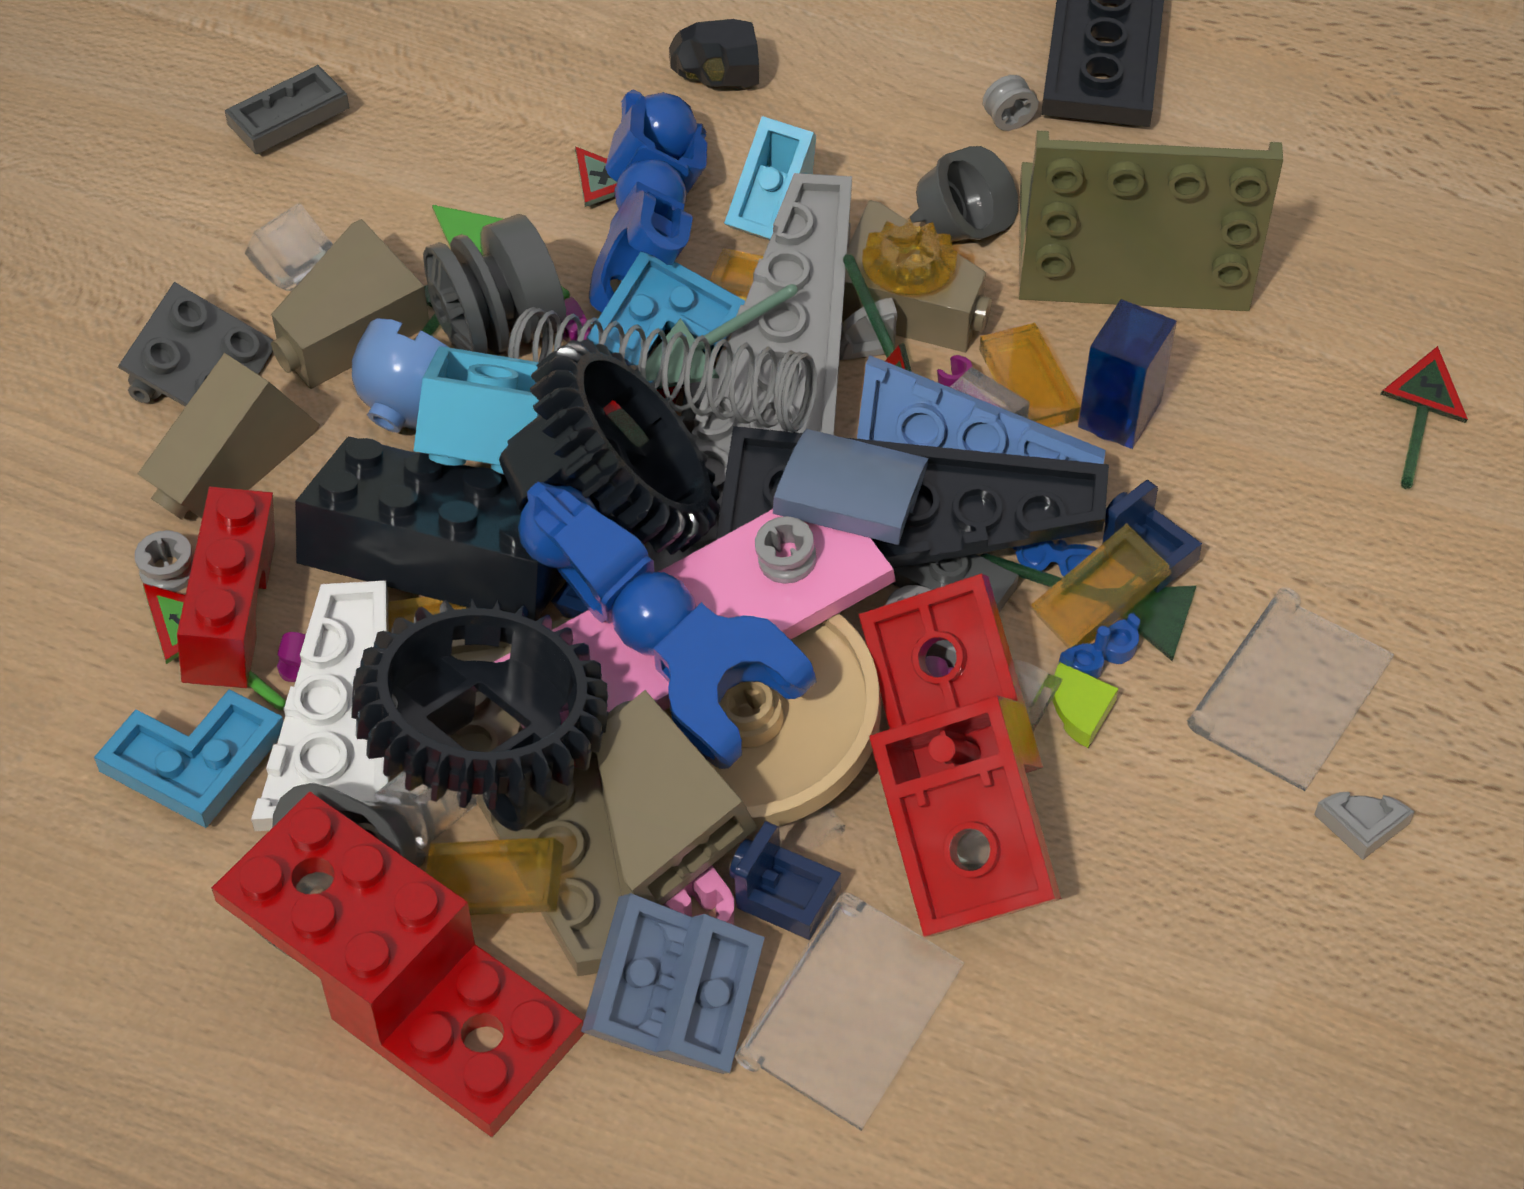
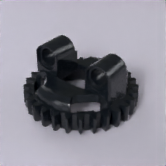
M571 340L565 346L563 345L555 352L550 353L536 365L538 369L531 374L536 384L530 388V392L539 400L533 405L537 418L507 441L508 446L499 458L500 466L520 513L528 502L527 491L535 483L542 482L553 486H571L581 491L585 498H590L602 515L633 534L643 545L650 542L656 552L659 553L666 548L670 555H674L679 550L682 553L685 552L716 525V516L720 513V505L717 502L719 490L713 485L716 474L705 465L708 455L698 449L695 443L698 436L691 434L682 422L685 416L677 415L669 404L670 398L665 399L655 389L654 380L647 381L641 376L638 365L628 366L621 353L615 352L611 354L606 345H594L589 340H582L581 342ZM612 401H615L642 429L649 441L641 447L634 445L610 420L603 408Z
M470 598L466 609L456 610L452 608L447 600H444L440 605V613L432 615L425 608L418 607L415 612L414 623L402 617L396 618L393 623L392 633L387 631L377 632L374 646L364 649L360 667L356 669L353 679L351 718L356 719V738L367 740L366 756L369 759L384 757L383 774L386 777L404 771L406 773L405 789L408 791H412L422 784L431 788V801L437 802L446 794L447 790L457 792L459 807L466 808L472 798V794L483 795V800L492 816L502 826L511 831L518 832L565 800L567 798L568 786L572 784L574 768L584 771L589 768L591 752L599 753L603 733L606 732L607 683L602 680L601 664L595 660H590L589 645L585 643L573 645V633L568 627L553 632L551 630L552 620L550 615H545L539 620L534 621L527 618L528 611L525 605L516 613L502 611L499 600L496 601L492 609L477 608L473 599ZM464 639L465 645H488L499 647L500 642L511 644L510 659L498 663L460 660L451 655L453 640ZM477 692H482L526 727L490 752L465 750L449 737L472 722ZM569 710V716L561 725L560 713Z

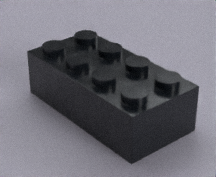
M348 436L295 501L297 564L367 582L386 581L387 587L440 601L447 600L448 603L466 607L470 598L473 599L477 608L492 609L496 601L499 600L502 611L516 613L525 605L528 611L527 618L534 621L539 619L564 579L557 568H549L533 560L522 546L518 532L521 513L505 475L499 474L491 468L439 464L430 460L427 453H414L382 445L373 439H358Z

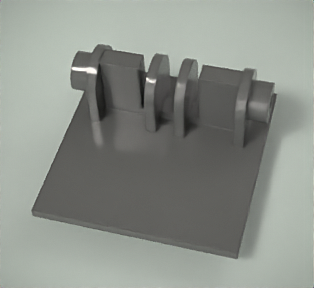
M174 282L118 365V368L130 374L128 377L130 384L128 392L136 401L148 403L150 399L159 398L161 394H164L186 407L224 353L259 374L273 352L271 347L273 339Z

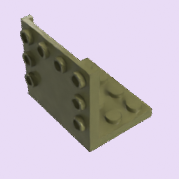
M1037 131L1033 163L1022 162L1020 174L1019 300L1250 311L1283 164L1282 142H1270L1268 150L1049 140V131Z

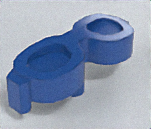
M1062 539L1058 540L1055 544L1053 541L1012 547L1016 550L1017 559L1024 568L1038 572L1044 570L1051 562H1056L1059 565L1061 574L1066 579L1072 581H1083L1091 577L1095 570L1103 567L1107 554L1106 551H1100L1098 548L1090 545H1068Z
M1134 613L1128 615L1127 620H1119L1109 627L1100 626L1093 644H1080L1065 650L1060 654L1059 662L1096 679L1099 678L1102 673L1104 660L1114 664H1123L1135 655L1139 642L1138 629L1141 620Z

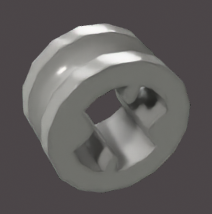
M1008 75L995 81L986 90L982 104L999 129L1011 131L1020 128L1031 120L1038 109L1039 101L1034 92L1029 89L1024 78L1019 75Z
M785 516L766 522L758 530L755 537V550L758 555L759 567L767 578L783 584L795 583L806 578L814 569L817 561L813 533L808 524L798 518ZM795 543L796 550L794 548L790 549L791 556L777 557L775 550L781 552L780 544Z
M169 530L157 531L146 536L138 543L135 550V563L139 569L140 579L144 584L173 592L187 587L194 557L191 544L185 536ZM167 557H175L177 561L169 565ZM162 559L164 567H155L154 564Z

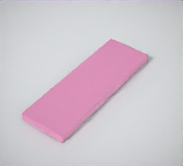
M773 509L659 571L682 581L694 597L696 607L702 602L717 616L732 618L746 615L768 619L790 640L895 582L893 567L871 538L808 522L805 523L808 524L813 533L817 561L814 569L806 578L795 583L783 584L770 580L759 567L758 555L755 550V537L758 530L766 522L777 517H784L773 514ZM795 543L780 544L781 552L775 551L777 557L791 556L790 549L794 548L796 550ZM587 610L552 630L556 632L568 627L573 633V645L579 643L589 645L590 660H595L601 664L602 680L607 683L608 713L617 705L626 701H632L644 690L649 693L663 711L670 707L669 682L656 670L654 656H645L627 647L614 630L613 622L610 624L607 621L601 623ZM510 653L494 662H504L510 659ZM569 710L560 713L561 725L569 716Z

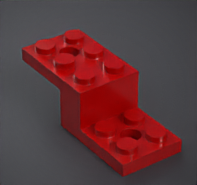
M981 573L859 614L867 647L876 667L880 695L890 727L889 730L870 735L869 738L923 937L935 936L1062 899L1026 773L1042 769L1043 765L989 577ZM948 640L956 650L957 659L955 666L947 675L934 677L927 669L926 654L934 643ZM971 830H978L988 839L990 855L987 862L981 868L972 871L964 867L957 855V846L965 833Z
M310 791L211 887L215 901L320 978L333 1021L491 1138L585 1034L581 1032L583 1026L582 1019L475 944L469 906L466 900ZM322 872L334 878L332 884L325 891L318 894H304L296 889L299 881L308 874ZM480 1027H492L503 1034L499 1045L486 1052L472 1051L464 1045V1041L470 1032Z

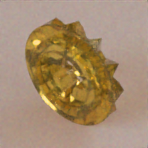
M910 217L903 226L898 227L886 221L881 232L869 233L866 247L862 253L863 268L870 280L880 288L900 295H922L933 292L944 286L951 279L956 269L957 251L952 248L951 235L937 234L933 222L922 227L914 226ZM912 249L920 250V255L912 254L908 259L904 258L899 264L900 252L907 254Z

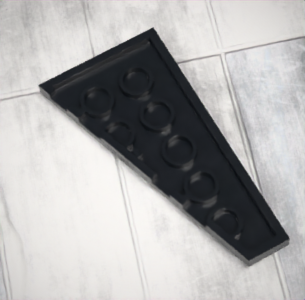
M733 426L716 540L773 509V500L790 456L803 433ZM847 438L929 458L913 512H909L899 545L872 539L893 569L1103 531L1109 464Z

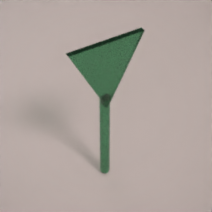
M988 553L980 555L1019 575L1021 578L1106 605L1121 619L1127 620L1128 615L1134 613L1141 620L1138 633L1171 661L1173 660L1196 586L1164 587L1158 593L1151 588L1100 591Z

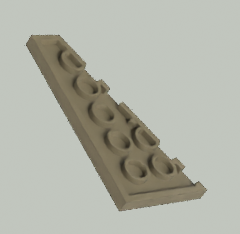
M573 618L552 621L551 630ZM464 639L453 640L451 655L464 661L494 662L511 653V644L500 642L499 647L465 645ZM477 692L472 722L449 737L465 750L490 752L524 728L517 720L482 692ZM591 752L590 765L586 771L574 768L572 784L568 786L567 798L518 832L505 828L492 816L483 800V795L472 794L577 976L596 974L598 972L618 898L632 893L623 878L596 752Z

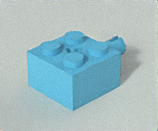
M439 346L422 379L413 451L427 453L430 460L444 465H463L467 460L492 464L491 468L494 471L504 474L499 458L508 446L507 441L537 418L533 405L539 400L530 392V388L536 384L531 374L538 369L536 365L539 362Z

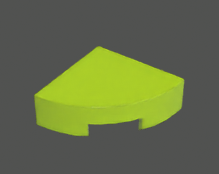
M1059 662L1054 674L1051 697L1055 710L1064 723L1063 728L1066 733L1079 744L1089 748L1116 702L1118 688Z

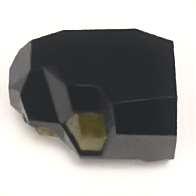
M737 19L696 22L680 30L670 44V68L684 79L697 80L703 85L711 87L736 86L744 89L759 84L758 46L753 22Z

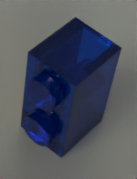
M1120 299L1090 346L1078 422L1079 428L1089 431L1101 439L1111 440L1130 449L1134 448L1162 402L1177 320Z

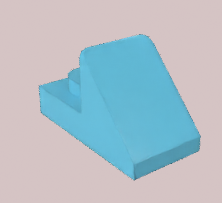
M762 116L724 224L730 228L770 241L773 234V224L794 173L813 174L816 134Z

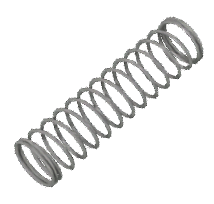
M535 307L526 309L518 317L509 340L508 357L519 359V345L522 332L528 320L533 315H538L540 321L534 334L532 352L533 361L541 362L552 353L553 329L549 319L552 316L557 323L554 352L561 347L565 326L570 320H574L578 330L577 341L580 342L584 339L586 330L592 323L597 325L599 344L603 345L611 328H618L620 337L619 353L624 358L628 340L633 331L637 330L641 337L638 368L641 376L646 379L647 353L652 339L656 334H659L662 339V358L655 380V389H657L662 380L665 398H670V406L679 413L691 407L693 412L699 416L710 414L713 411L715 416L721 420L732 418L735 415L739 422L748 424L758 419L759 423L766 428L776 426L779 423L783 430L794 433L800 430L807 422L816 395V366L812 356L807 352L802 353L799 351L795 353L793 350L786 352L779 362L777 369L776 355L770 346L760 352L755 363L753 349L747 342L737 349L733 357L731 345L726 339L720 340L711 352L709 341L703 335L697 337L689 348L687 337L681 331L674 334L670 341L667 342L664 331L657 328L646 339L644 330L638 324L630 327L627 333L624 334L621 324L615 320L609 323L603 331L600 321L595 317L588 319L582 327L579 317L575 314L568 315L561 323L555 311L546 312ZM541 330H542V331H543L542 349H541V354H540V358H539V361H538L539 336H540V333H541ZM680 337L684 345L682 370L677 385L670 395L667 375L669 357L673 344ZM702 341L705 346L704 371L699 388L692 398L690 392L691 361L695 348ZM722 345H725L727 350L726 373L720 393L714 402L712 395L713 366L717 352ZM746 348L749 354L747 382L743 394L736 405L734 394L736 367L741 353ZM768 352L771 357L770 380L764 400L758 408V374L762 360ZM803 360L806 375L805 392L797 418L790 425L788 410L797 389L799 362ZM792 376H793L792 384H791V389H790L789 396H788V391H789V387H790V383H791V378H792ZM684 382L688 404L678 406L672 400L676 397ZM706 384V393L710 407L700 410L695 407L694 403L699 399ZM729 384V400L732 411L723 414L718 412L716 407L720 404ZM751 387L754 415L745 418L738 411L744 404ZM774 388V407L777 418L774 421L767 422L762 419L761 414L766 408Z

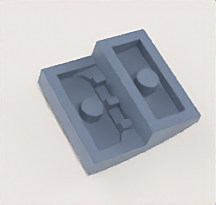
M806 429L798 440L777 487L773 500V514L794 517L804 522L899 545L909 512H913L929 458Z
M632 893L620 896L617 901L581 1032L677 1063L721 1074L730 1073L765 937L707 914L691 917Z

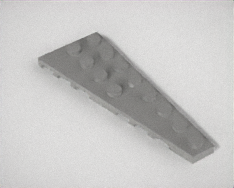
M794 173L773 224V234L762 259H759L753 273L754 281L744 305H740L736 316L789 284H795L798 292L793 297L734 331L729 340L733 357L742 344L746 342L750 344L754 352L755 363L760 352L770 346L776 355L777 369L783 355L790 350H793L795 353L799 351L802 353L807 352L812 356L817 372L815 400L807 422L796 433H803L806 429L834 435L852 176ZM746 348L741 353L736 367L734 381L736 405L743 394L747 382L749 354ZM722 350L715 367L719 378H712L714 402L720 393L725 378L727 350ZM768 352L762 360L758 374V408L764 400L770 380L771 357ZM803 360L799 362L797 389L788 410L790 425L797 418L805 392L806 375ZM792 376V378H791V383H790V387H789V391H788V396H789V392H790V389H791V384H792L793 376ZM729 384L720 404L716 407L718 412L723 414L732 411L729 400ZM751 387L744 404L738 411L745 418L754 415ZM774 388L770 400L761 414L762 419L767 422L774 421L777 418L774 407ZM706 392L700 404V410L710 407ZM713 411L704 416L696 414L694 419L695 427L692 434L698 436L695 442L698 449L708 455L706 467L716 474L713 485L719 490L717 502L720 505V509L733 426L785 431L779 423L776 426L766 428L759 423L758 419L744 424L739 422L735 415L732 418L721 420L715 416ZM720 513L716 516V525L701 540L683 553L679 550L674 555H670L666 548L658 553L648 542L646 549L649 557L654 562V571L659 572L714 542L717 536Z

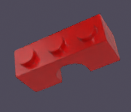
M209 487L177 631L182 683L247 688L257 639L256 606L258 589L267 588L275 547L273 492Z

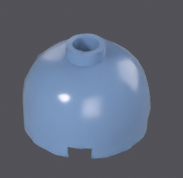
M377 318L369 323L352 358L353 385L359 398L371 408L367 416L375 424L394 433H399L402 427L416 430L423 376L438 347L448 346L421 330L416 339L412 340L398 334L403 323L392 319Z

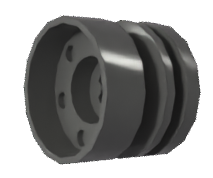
M516 214L483 226L480 232L481 252L472 240L463 234L453 237L450 249L441 242L425 248L423 262L430 300L442 329L455 349L488 354V347L491 352L497 355L506 352L509 345L508 325L512 330L518 317L528 308H540L546 312L553 310L558 314L561 323L566 318V306L556 268L536 227L525 215ZM533 315L528 320L522 332V342L527 344L533 342L534 334L540 321L538 315ZM550 316L549 319L552 323L554 334L557 333V323L555 318ZM541 330L539 339L543 338V331H542V330Z

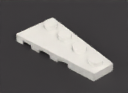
M386 581L320 585L300 653L301 665L294 687H290L285 703V719L278 743L273 744L266 767L268 776L262 797L257 798L251 818L254 831H270L272 829L273 813L280 798L293 787L308 783L332 787L361 802H381L391 806L390 776L386 777L383 774L384 757L369 759L366 756L367 740L356 738V719L351 718L353 679L356 669L360 667L363 651L374 646L377 632H389Z

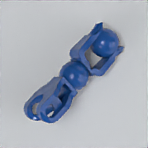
M633 89L627 92L621 101V123L613 135L605 166L608 175L617 182L615 198L619 210L611 220L608 236L592 272L589 289L590 303L601 313L614 295L610 280L618 279L622 281L640 252L652 255L666 265H672L689 241L693 216L685 212L684 207L687 202V194L707 165V142L705 140L707 132L702 123L696 122L691 106L676 95L662 92L644 97L640 92Z
M542 482L535 483L527 491L528 502L521 512L518 525L522 546L533 560L549 568H557L597 620L601 623L607 621L609 624L613 622L614 630L627 647L645 656H654L656 670L669 682L668 692L672 721L704 758L715 767L729 769L742 756V739L739 729L719 705L727 690L741 682H761L777 691L786 699H796L804 695L816 683V676L811 661L775 624L768 619L743 615L732 618L717 616L702 602L696 607L695 599L684 583L665 572H655L654 562L649 557L648 551L641 541L602 515L592 500L585 498L581 491L571 486H553Z

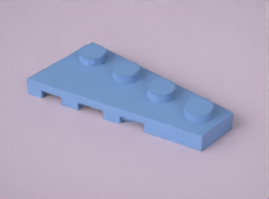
M869 355L866 362L857 439L1104 464L1105 449Z

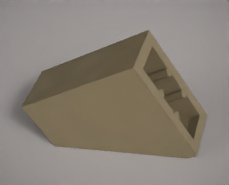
M869 200L847 249L842 322L862 307L892 297L897 311V336L966 353L974 331L984 332L991 311L992 298L984 296L986 272L882 203Z
M360 219L346 229L273 311L271 315L277 339L271 342V347L281 367L287 373L295 371L305 384L312 389L352 368V358L357 345L371 321L381 318L401 322L403 324L398 334L408 338L420 332V330L428 328L430 322L424 285L375 232Z
M224 353L140 469L138 475L158 488L151 499L181 520L189 510L202 518L209 487L249 490L308 440L320 424L269 381Z
M646 690L632 701H626L617 705L608 713L606 732L603 733L601 749L599 753L596 752L623 878L634 895L664 905L758 827L739 796Z

